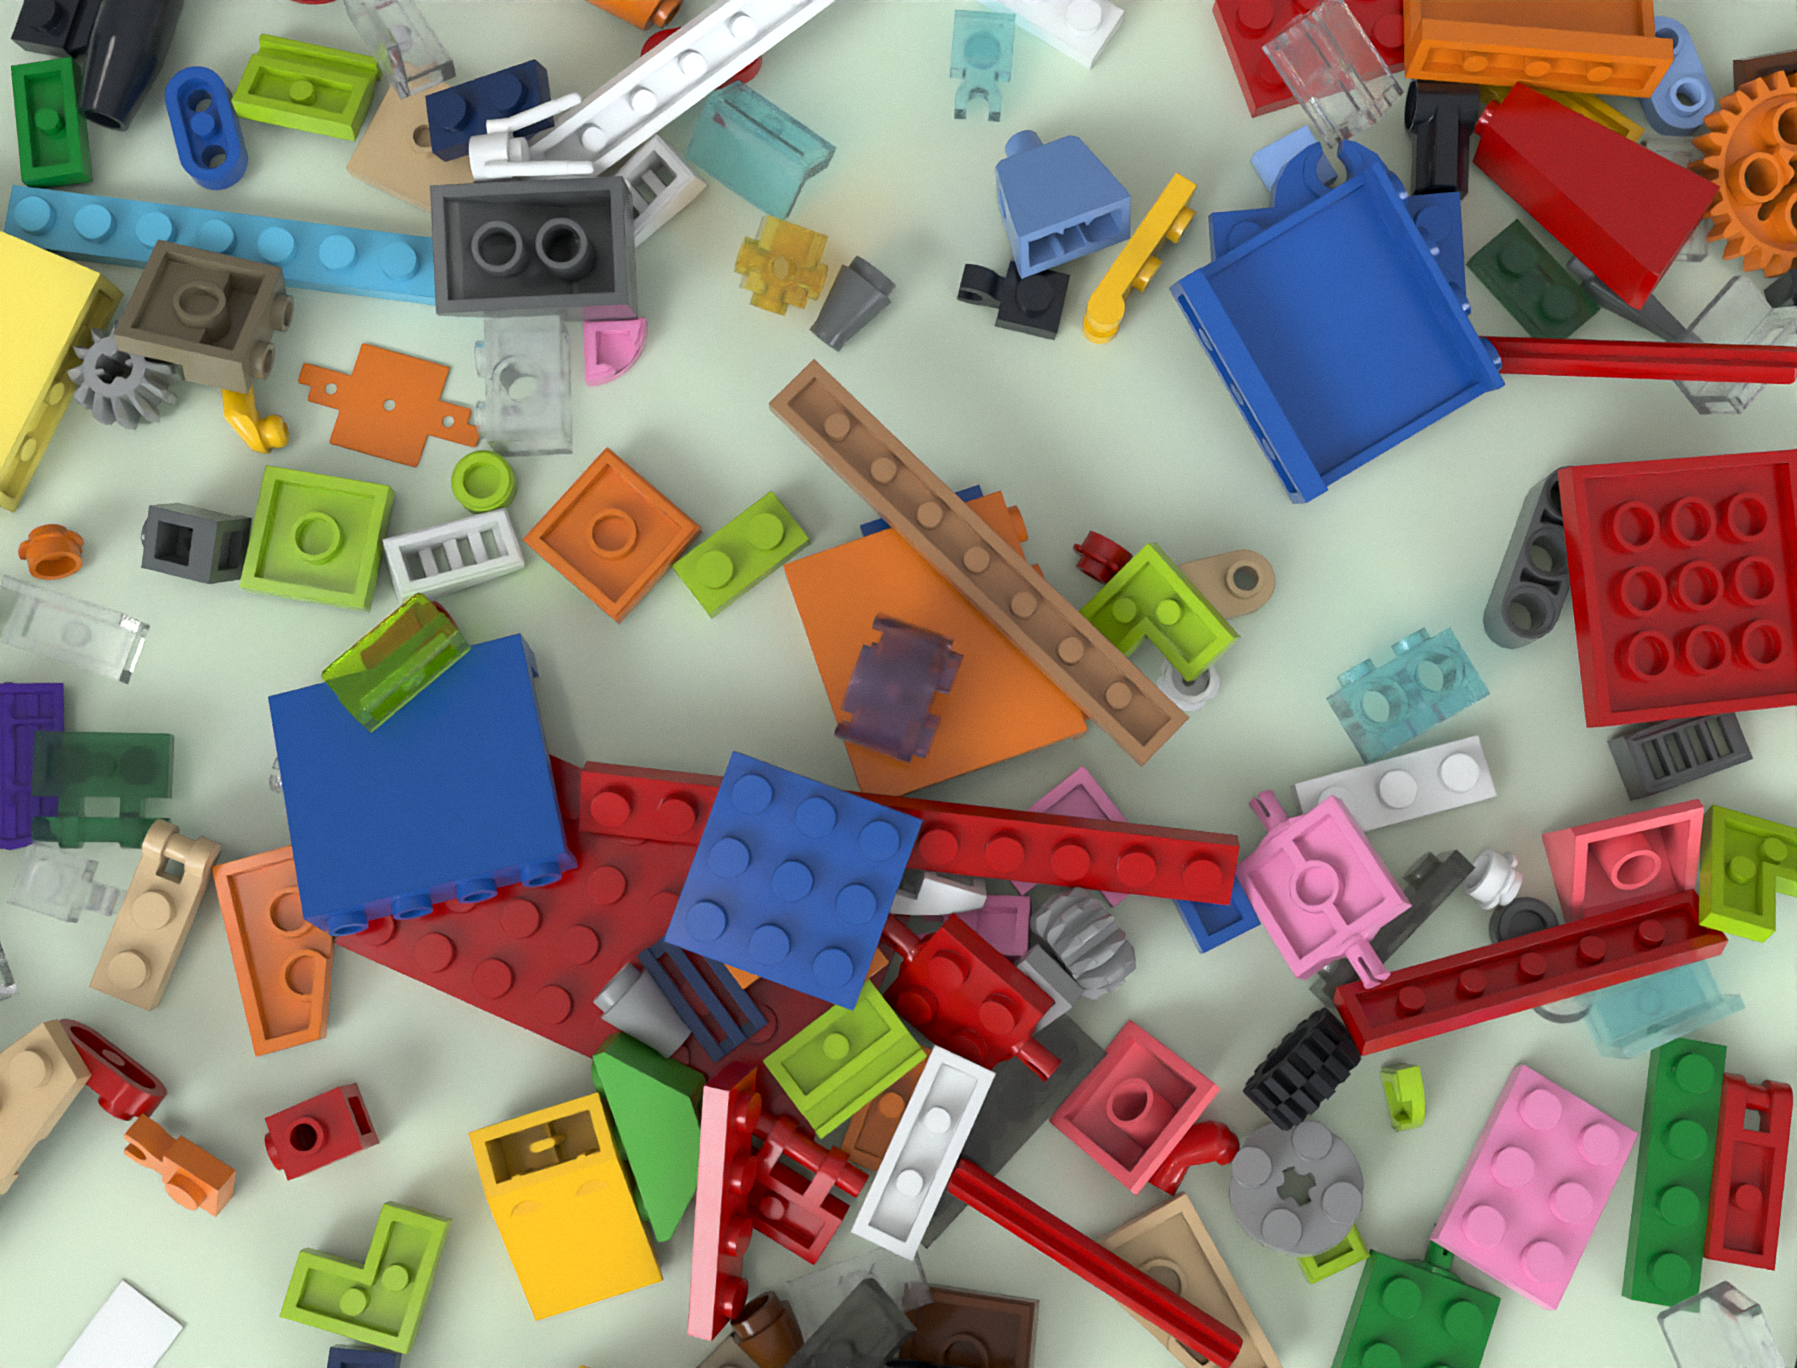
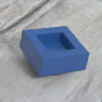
M1236 875L1230 905L1172 899L1200 954L1261 925Z

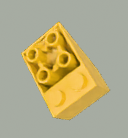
M600 1092L584 1095L468 1133L486 1200L535 1321L664 1280L648 1222L641 1218L635 1200V1186L637 1182L629 1160L624 1161L619 1154L613 1132L615 1120L608 1100L603 1099Z

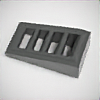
M1735 712L1671 719L1607 741L1630 801L1663 792L1753 759ZM1717 718L1730 753L1720 756L1707 723L1708 720ZM1693 725L1708 760L1699 763L1686 728ZM1670 733L1674 736L1686 766L1685 769L1679 771L1665 738V735ZM1650 740L1665 776L1659 778L1655 774L1643 744Z

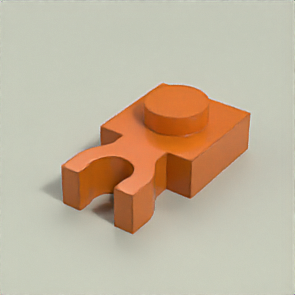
M143 1113L125 1132L124 1139L130 1143L124 1149V1155L138 1164L151 1168L161 1174L166 1192L181 1206L189 1210H197L198 1207H201L214 1217H217L232 1199L236 1170L182 1135L176 1140L158 1123Z

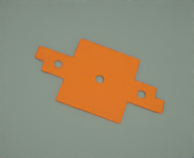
M363 343L352 375L304 363L298 378L300 384L311 386L308 395L309 402L339 410L329 440L332 445L416 468L428 435L475 448L482 431L480 427L468 424L472 412L471 409L440 401L449 372V367ZM330 383L335 384L337 387L334 394L326 393L325 388ZM387 400L395 402V407L391 411L384 408V403ZM447 416L454 419L451 427L443 425V419Z

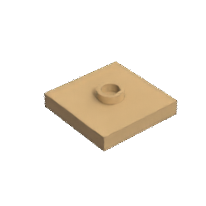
M402 63L346 166L349 174L431 213L430 185L476 183L472 174L469 155L444 162L432 153L425 96L452 86Z

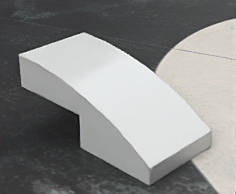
M905 868L889 913L916 916L944 915L983 908L987 898L985 877L925 870L913 871Z

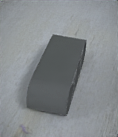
M1571 465L1559 467L1530 489L1523 502L1483 617L1486 634L1492 642L1502 648L1517 649L1524 647L1552 631L1558 621L1570 587L1562 511L1557 509L1552 502L1551 488L1559 489L1557 470L1570 467ZM1531 545L1540 546L1548 552L1552 561L1550 572L1539 569L1532 562L1530 556ZM1511 602L1519 603L1529 611L1532 620L1529 631L1520 629L1512 622L1509 615Z

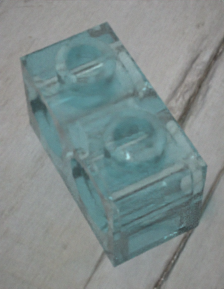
M1424 627L1391 646L1397 656L1395 659L1376 669L1369 658L1336 677L1342 688L1327 697L1326 700L1365 764L1383 756L1490 695V692L1450 627L1432 638ZM1421 660L1433 662L1440 668L1443 674V685L1440 691L1431 690L1421 682L1418 674ZM1366 691L1378 692L1387 700L1389 716L1385 722L1375 721L1366 714L1363 707V697Z

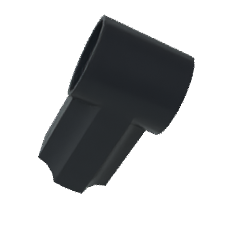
M1411 79L1404 112L1405 131L1407 134H1412L1410 196L1460 192V200H1463L1467 195L1469 139L1474 131L1478 117L1480 101L1479 84Z

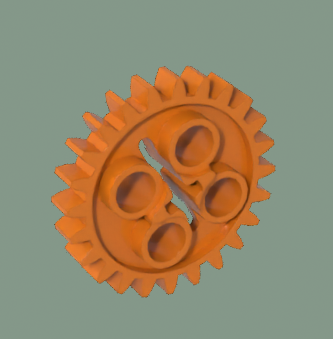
M1778 71L1763 78L1759 77L1741 84L1738 91L1719 99L1721 110L1705 115L1703 118L1704 123L1711 132L1693 138L1692 144L1697 149L1705 153L1704 158L1687 164L1688 170L1702 175L1703 178L1721 186L1702 220L1711 218L1715 224L1706 237L1707 242L1726 239L1728 242L1722 258L1730 260L1744 256L1743 271L1751 272L1764 269L1765 278L1781 276L1790 269L1797 268V73L1786 77L1784 71ZM1778 125L1780 126L1782 137L1780 136ZM1745 175L1747 176L1749 181V189L1747 188L1745 183ZM1791 213H1792V216H1793V219H1794V226H1793L1792 221H1791V218H1790Z

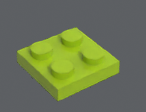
M266 465L239 587L252 593L370 612L383 553V539L386 538L395 491L389 485Z

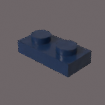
M536 59L426 95L432 153L444 162L469 155L471 136L487 134V120L509 118L551 101L547 69ZM551 116L513 132L514 138L524 137L555 127L554 117Z

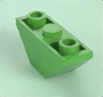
M621 1031L609 1035L592 1055L594 1061L591 1065V1075L596 1092H600L602 1098L607 1099L615 1120L613 1132L619 1154L624 1161L629 1160L637 1182L635 1186V1200L639 1214L645 1222H651L659 1243L671 1239L697 1191L703 1086L707 1082L704 1075L671 1057L665 1059L655 1049Z

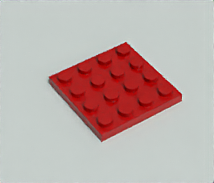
M1797 449L1581 465L1557 470L1586 728L1797 706Z

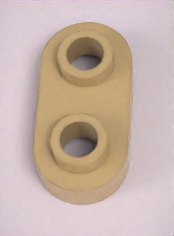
M1235 550L1177 565L1225 620L1246 616L1258 611L1271 598L1275 589V574L1272 566L1266 558L1251 550ZM1241 570L1250 573L1254 579L1253 589H1239L1233 580L1234 573Z

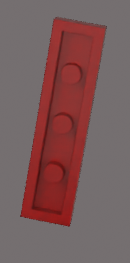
M733 1060L703 1086L687 1335L711 1342L732 1318L737 1319L744 1309L748 1295V1281L746 1278H742L743 1256L749 1247L753 1231L752 1219L746 1217L748 1194L753 1187L757 1173V1159L751 1155L752 1132L756 1128L761 1114L762 1098L760 1093L755 1092L757 1066Z

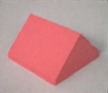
M1699 799L1541 834L1565 923L1693 888L1695 890L1704 806Z
M1129 1019L1048 1121L1137 1196L1221 1089Z

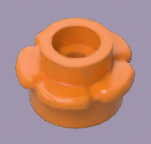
M47 524L39 526L29 533V540L23 541L19 545V558L27 560L30 574L38 579L56 580L68 577L76 573L83 563L81 557L83 552L81 547L84 545L83 538L77 532L69 531L62 525Z

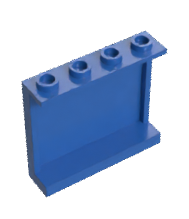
M1380 161L1372 164L1358 175L1206 266L1200 267L1180 279L1169 288L1293 504L1310 502L1328 491L1327 486L1485 392L1498 390L1506 385L1498 372L1502 369V361L1497 350L1487 338H1479L1467 317L1471 314V307L1466 295L1455 282L1448 283L1436 262L1440 258V253L1435 240L1427 229L1422 226L1416 227L1405 207L1409 200L1404 185L1394 172L1390 170L1385 172Z
M521 633L268 696L304 920L324 932L328 931V934L331 936H346L366 930L369 927V920L393 915V918L397 920L422 917L433 911L432 904L456 898L459 903L485 901L495 897L498 894L497 888L518 882H522V885L525 887L551 884L562 878L561 871L578 867L577 859L568 849L539 709L533 679L539 677L535 655Z

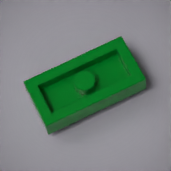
M72 57L12 65L11 76L22 182L28 187L41 189L93 182L87 120L77 111L82 80L81 67Z

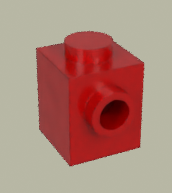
M357 1083L336 1087L264 1118L269 1133L265 1134L264 1138L267 1154L277 1170H284L288 1181L310 1174L380 1144Z

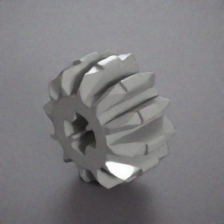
M116 320L110 336L100 328H91L94 344L89 349L85 346H73L75 355L83 360V364L66 372L69 375V379L80 386L73 394L75 400L85 409H92L93 417L104 425H112L117 421L125 429L136 430L141 415L150 422H160V412L157 406L162 401L171 405L178 404L177 396L168 390V386L185 379L182 376V371L175 365H172L171 362L118 351L113 335L119 323V320ZM125 372L131 374L127 379L122 377Z
M1078 886L1075 888L1069 887L1059 895L1055 893L1041 904L1042 908L1030 917L1033 938L1085 991L1082 997L1097 1000L1106 992H1113L1126 982L1125 978L1136 969L1134 948L1127 941L1126 933L1114 921L1113 915L1104 909L1099 899L1093 898L1086 889Z

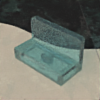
M738 80L709 95L686 149L685 156L689 161L777 222H782L789 217L805 181L828 168L837 147Z
M1705 960L1573 997L1600 1056L1618 1059L1633 1058L1746 1008L1740 994H1721Z

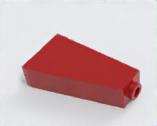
M1518 81L1502 103L1494 99L1489 102L1473 132L1480 136L1481 139L1472 162L1621 299L1641 311L1700 224L1721 187Z

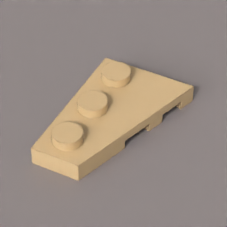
M1184 1191L1179 1192L1174 1197L1172 1196L1095 1240V1242L1237 1332L1243 1339V1345L1236 1360L1229 1368H1283ZM1115 1300L1186 1368H1221Z

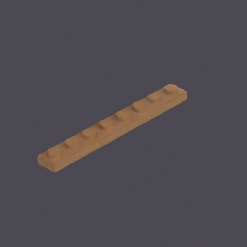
M815 359L768 403L770 411L1140 767L1145 765L1189 719L1169 697Z

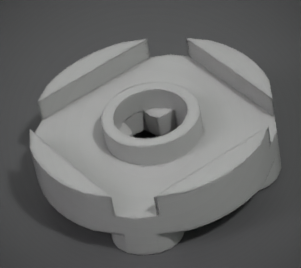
M1307 1120L1297 1126L1294 1125L1288 1131H1282L1273 1122L1251 1134L1234 1157L1229 1197L1238 1223L1251 1239L1262 1246L1266 1245L1273 1251L1303 1258L1327 1252L1346 1238L1363 1207L1364 1181L1361 1168L1352 1150L1340 1137L1330 1132L1324 1124L1319 1121ZM1295 1170L1299 1177L1308 1175L1311 1178L1314 1186L1307 1191L1309 1203L1299 1206L1293 1197L1282 1200L1277 1189L1285 1184L1283 1173Z

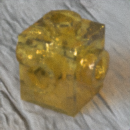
M770 215L762 216L755 239L748 236L744 237L733 272L743 275L739 288L753 293L750 305L785 316L788 305L805 309L808 298L817 301L828 272V265L820 262L828 236ZM779 257H782L788 265L787 275L782 280L775 276L773 270L774 263Z

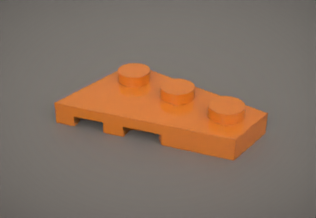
M292 845L212 866V873L255 1057L325 1039L327 1037L335 936L329 935L328 931L324 932L303 919Z

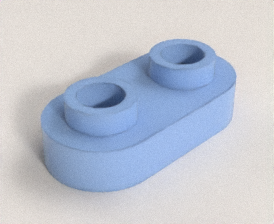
M1656 16L1654 17L1655 37L1673 39L1674 61L1651 97H1638L1648 123L1656 132L1668 138H1685L1695 133L1704 124L1703 118L1705 115L1712 113L1715 102L1714 94L1687 29L1675 19ZM1676 94L1686 95L1690 99L1691 106L1681 104Z

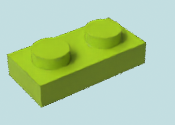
M771 490L671 566L712 619L811 543L809 537Z

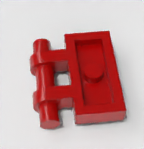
M761 1108L759 1121L752 1135L764 1141V1144L760 1150L751 1145V1155L757 1159V1173L753 1187L748 1194L746 1217L752 1219L754 1229L812 1265H815L850 1205L829 1193L830 1189L835 1185L857 1198L870 1175L848 1162L850 1155L835 1145H832L830 1150L796 1130L799 1123L783 1113L778 1119ZM781 1153L816 1173L812 1180L806 1179L777 1161Z

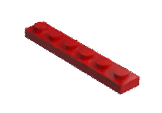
M1693 888L1392 971L1385 981L1379 980L1381 984L1370 989L1364 987L1362 980L1336 987L1333 1003L1362 1057L1719 956L1729 940L1724 932L1699 925V896Z

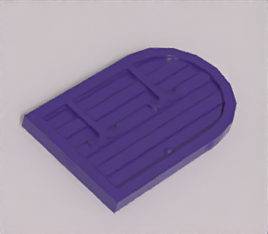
M4 682L0 684V849L14 850L31 846L50 834L62 816L65 793L68 789L65 782L63 683Z

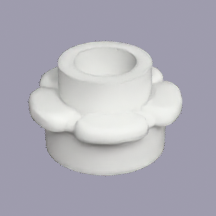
M1167 658L1160 665L1162 676L1157 680V687L1177 704L1182 711L1193 712L1200 710L1205 706L1207 699H1213L1217 695L1220 687V677L1213 664L1191 686L1183 684V676Z
M1491 848L1483 850L1474 859L1466 873L1463 883L1464 893L1475 898L1476 903L1483 910H1491L1498 904L1501 906L1508 905L1517 895L1523 881L1522 873L1514 869L1518 864L1516 855L1512 852H1506L1502 855Z

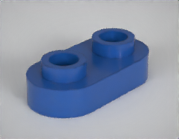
M192 66L177 72L170 79L165 90V104L179 159L184 170L200 186L211 190L226 189L236 184L243 177L248 165V154L241 126L231 101L233 96L227 85L213 70L201 66ZM206 99L212 100L207 110L196 112V107L201 101ZM220 154L226 155L225 161L220 166L210 168V162L215 156Z

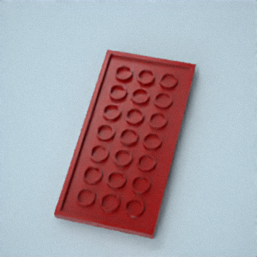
M549 754L568 849L577 859V868L561 871L562 878L560 880L543 886L525 887L522 885V882L499 887L497 888L498 894L495 897L481 902L459 903L456 898L432 904L433 911L422 917L397 920L393 918V915L369 920V927L366 930L356 934L338 936L335 944L593 1059L592 1055L609 1035L622 1031L600 1018L604 1012L593 1003V1000L626 963L630 962L640 972L645 968L637 955L650 948L667 933L699 845L579 831L582 768ZM894 914L898 920L907 926L911 915ZM879 939L877 947L889 964L869 978L878 991L895 954V951L881 939ZM683 949L739 1028L750 1021L705 958L700 954ZM665 953L659 958V961L719 1043L728 1037L669 954ZM761 977L745 990L769 1021L767 1025L716 1063L712 1061L692 1032L670 1057L703 1074L706 1082L712 1079L732 1060L757 1066L755 1092L761 1095L762 1109L778 1119L783 1113L799 1123L796 1130L814 1140L816 1136L814 1128L805 1116L802 1115L763 1060L835 1004Z

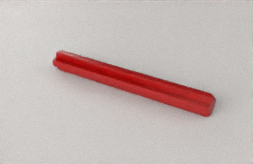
M1479 336V338H1487L1497 350L1502 361V369L1498 371L1499 374L1787 385L1794 383L1797 378V348L1795 346Z
M961 1159L955 1165L946 1184V1189L949 1193L1219 1367L1229 1368L1236 1360L1243 1345V1339L1237 1332L971 1161Z

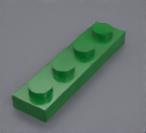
M1660 1034L1652 1035L1621 1295L1630 1300L1697 1311L1727 1050L1725 1045Z

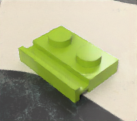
M261 33L259 38L260 49L257 55L252 54L231 100L237 117L355 142L374 98V85L376 81H381L383 76L379 58Z
M870 979L863 983L854 1011L835 1004L766 1057L763 1062L802 1115L805 1116L814 1128L819 1138L822 1139L928 1056Z

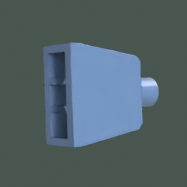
M1024 130L1016 133L1008 140L1005 146V153L1008 158L1000 160L995 166L997 200L1016 267L1022 279L1130 239L1131 196L1079 137L1068 135L1043 145L1036 132Z

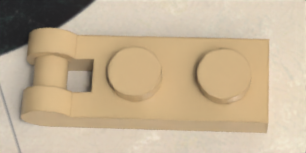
M157 819L147 832L142 845L141 859L89 985L90 988L147 1011L157 1008L160 1004L212 876L211 867L216 866L222 848L221 843L204 836L194 840L179 834V826L162 819ZM170 858L185 864V872L182 878L165 872Z

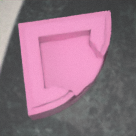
M646 318L583 321L585 381L588 387L611 382L626 373L641 355L647 339L648 323Z

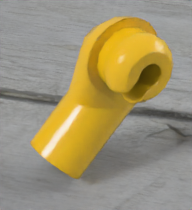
M253 384L248 394L221 389L224 418L252 451L271 454L272 448H283L288 444L290 435L286 422H283V418L280 415L272 414L262 419L256 409Z

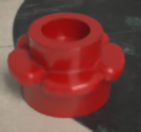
M1089 531L1081 545L1076 543L1073 545V551L1081 557L1076 568L1104 585L1133 557L1122 546L1094 531Z

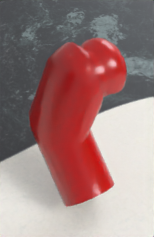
M1213 1120L1194 1123L1148 1182L1174 1197L1190 1166L1215 1161L1221 1166L1230 1164L1240 1150L1239 1139L1236 1134L1229 1130L1225 1123Z

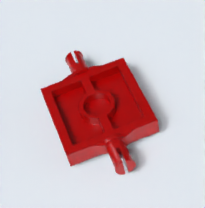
M955 913L951 914L938 931L929 933L922 939L898 920L894 914H890L880 939L904 960L900 964L898 977L882 995L885 1001L933 1044L989 1070H992L998 1063L1010 1060L1016 1056L1039 1076L1041 1081L1045 1082L1059 1067L1062 1060L1058 1059L1032 1035L1036 1030L1037 1023L1047 1013L1055 1000Z

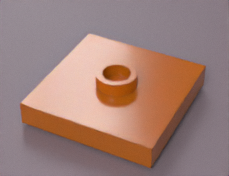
M606 447L522 540L620 625L703 531L697 523L612 450Z

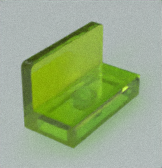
M416 593L321 672V677L339 697L338 700L351 715L372 733L472 648L443 612L440 613L423 593Z

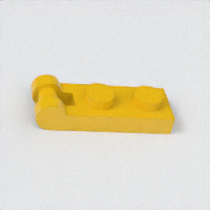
M1175 173L1091 295L1082 322V331L1090 342L1105 344L1111 342L1116 337L1125 312L1124 302L1134 288L1142 294L1146 291L1163 264V261L1157 258L1156 255L1167 239L1177 244L1194 220L1197 212L1189 206L1197 185L1179 173Z

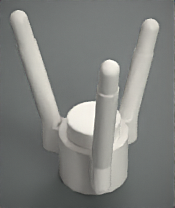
M574 92L509 118L487 120V134L471 136L469 141L470 165L475 182L594 178L572 175L591 174L595 168L591 161H531L526 139L524 137L514 138L513 132L579 105L582 101L581 95ZM625 180V182H626V184H627V186H628V188H629V190H630V187H631L630 182L627 181V180Z

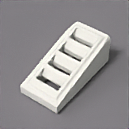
M657 133L613 176H623L624 180L630 182L633 207L640 213L634 220L635 248L691 203L708 186L707 182L679 151ZM663 166L675 177L668 186L655 173ZM644 181L658 196L651 204L636 189Z
M506 507L383 539L385 562L401 610L411 608L416 603L422 605L525 568V562ZM489 530L492 531L500 555L499 558L492 560L488 558L481 537V533ZM464 539L468 541L475 564L464 567L456 543ZM443 547L450 571L439 574L432 551ZM418 556L425 578L414 581L407 559Z

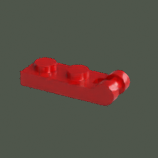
M1724 1072L1703 1257L1706 1259L1775 1271L1793 1109V1091L1788 1083L1767 1079L1761 1085L1747 1083L1742 1075ZM1746 1109L1758 1111L1760 1116L1759 1131L1743 1129Z

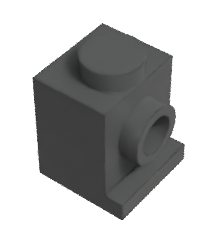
M181 503L149 505L148 518L141 532V542L144 547L141 568L205 584L240 580L249 543L252 518L241 515H227Z

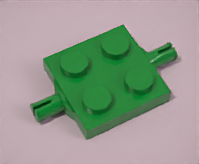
M1432 1240L1429 1242L1424 1261L1419 1259L1400 1260L1370 1248L1369 1254L1371 1257L1366 1260L1331 1368H1479L1501 1298L1466 1284L1455 1273L1451 1272L1450 1268L1455 1254Z

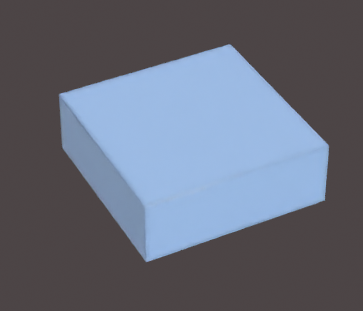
M1307 125L1253 154L1251 163L1269 193H1271V187L1280 169L1307 146L1317 142ZM1323 152L1317 163L1316 173L1320 182L1328 187L1334 184L1338 175Z

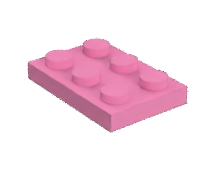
M1524 1064L1514 1067L1429 1239L1541 1308L1556 1310L1638 1133Z

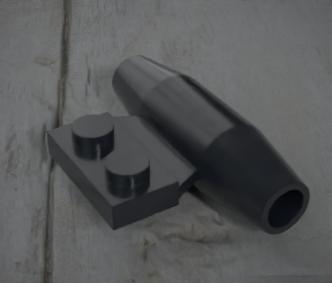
M24 0L11 40L25 51L62 58L72 57L74 60H77L78 55L85 54L77 107L78 113L99 126L115 131H127L163 67L185 0Z

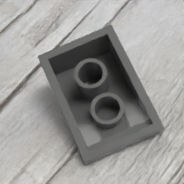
M623 176L430 185L435 306L438 316L553 321L638 319L633 198Z

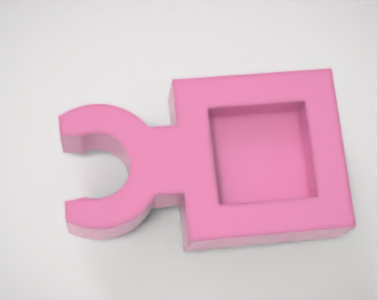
M987 895L983 908L955 913L1011 963L1030 950L1031 896ZM951 914L921 916L923 921H936L944 924ZM921 933L917 936L922 939L927 933Z

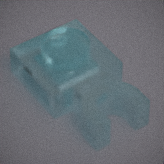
M955 10L950 78L964 79V81L956 91L954 119H966L967 102L972 98L980 97L989 104L988 121L1000 122L1002 95L995 81L1010 82L1016 14Z

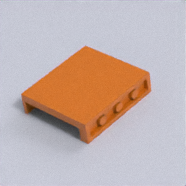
M1403 0L1405 78L1513 87L1518 81L1531 89L1650 98L1674 61L1673 39L1655 37L1653 0Z
M1001 490L965 502L1026 561L1020 543L1028 541V535L1017 505L1007 508ZM893 528L783 564L793 598L861 792L903 797L1073 738L1074 741L1082 738L1088 731L1085 720L1090 718ZM1037 563L1030 565L1044 578Z

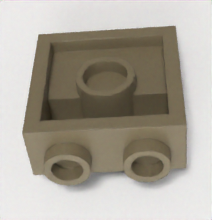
M158 239L113 335L118 351L182 365L185 381L248 394L255 378L266 380L271 373L275 349L274 344L270 341L275 330L281 332L288 331L294 313V298L292 295L286 294L282 267Z

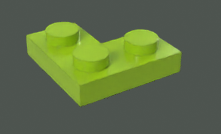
M1147 543L1079 610L1127 658L1149 638L1187 682L1195 681L1241 638L1157 543Z
M1713 804L1703 815L1700 850L1699 925L1764 943L1776 931V892L1797 898V828Z
M388 1201L382 1206L365 1264L309 1247L300 1250L279 1317L403 1354L409 1353L413 1349L452 1219Z

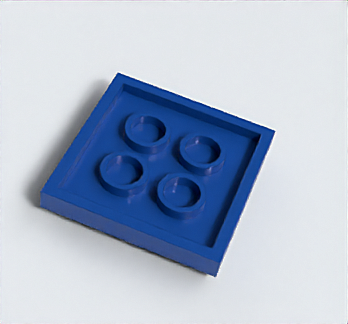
M733 751L664 942L854 1011L923 819L746 754Z

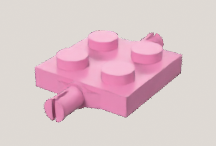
M1272 790L1259 793L1258 796L1261 800L1254 797L1249 802V806L1254 810L1268 834L1263 838L1255 852L1237 864L1235 875L1253 909L1295 977L1307 980L1334 960L1348 958L1366 989L1381 984L1379 980L1385 981L1390 976V972L1385 968L1369 942L1375 937L1381 927L1412 906L1410 901L1342 799L1331 795L1307 814L1289 818Z

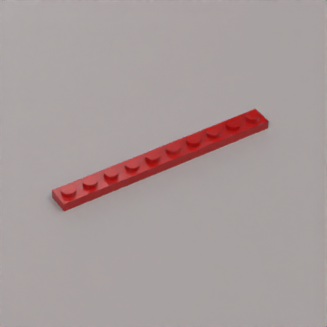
M586 761L581 771L579 831L699 845L724 776ZM847 791L923 819L906 865L907 869L1073 888L1078 886L1090 890L1230 905L1240 849L1237 835Z

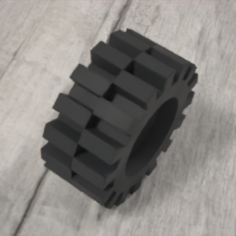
M1323 1007L1319 1011L1317 1010L1312 1013L1307 1020L1304 1019L1299 1023L1293 1033L1289 1032L1282 1039V1043L1267 1055L1266 1061L1259 1064L1254 1071L1255 1074L1246 1082L1243 1093L1282 1131H1288L1294 1125L1297 1126L1302 1123L1308 1113L1312 1115L1319 1109L1320 1103L1325 1098L1328 1100L1336 1092L1334 1089L1340 1083H1344L1351 1075L1349 1071L1359 1064L1361 1055L1346 1026L1326 1007Z

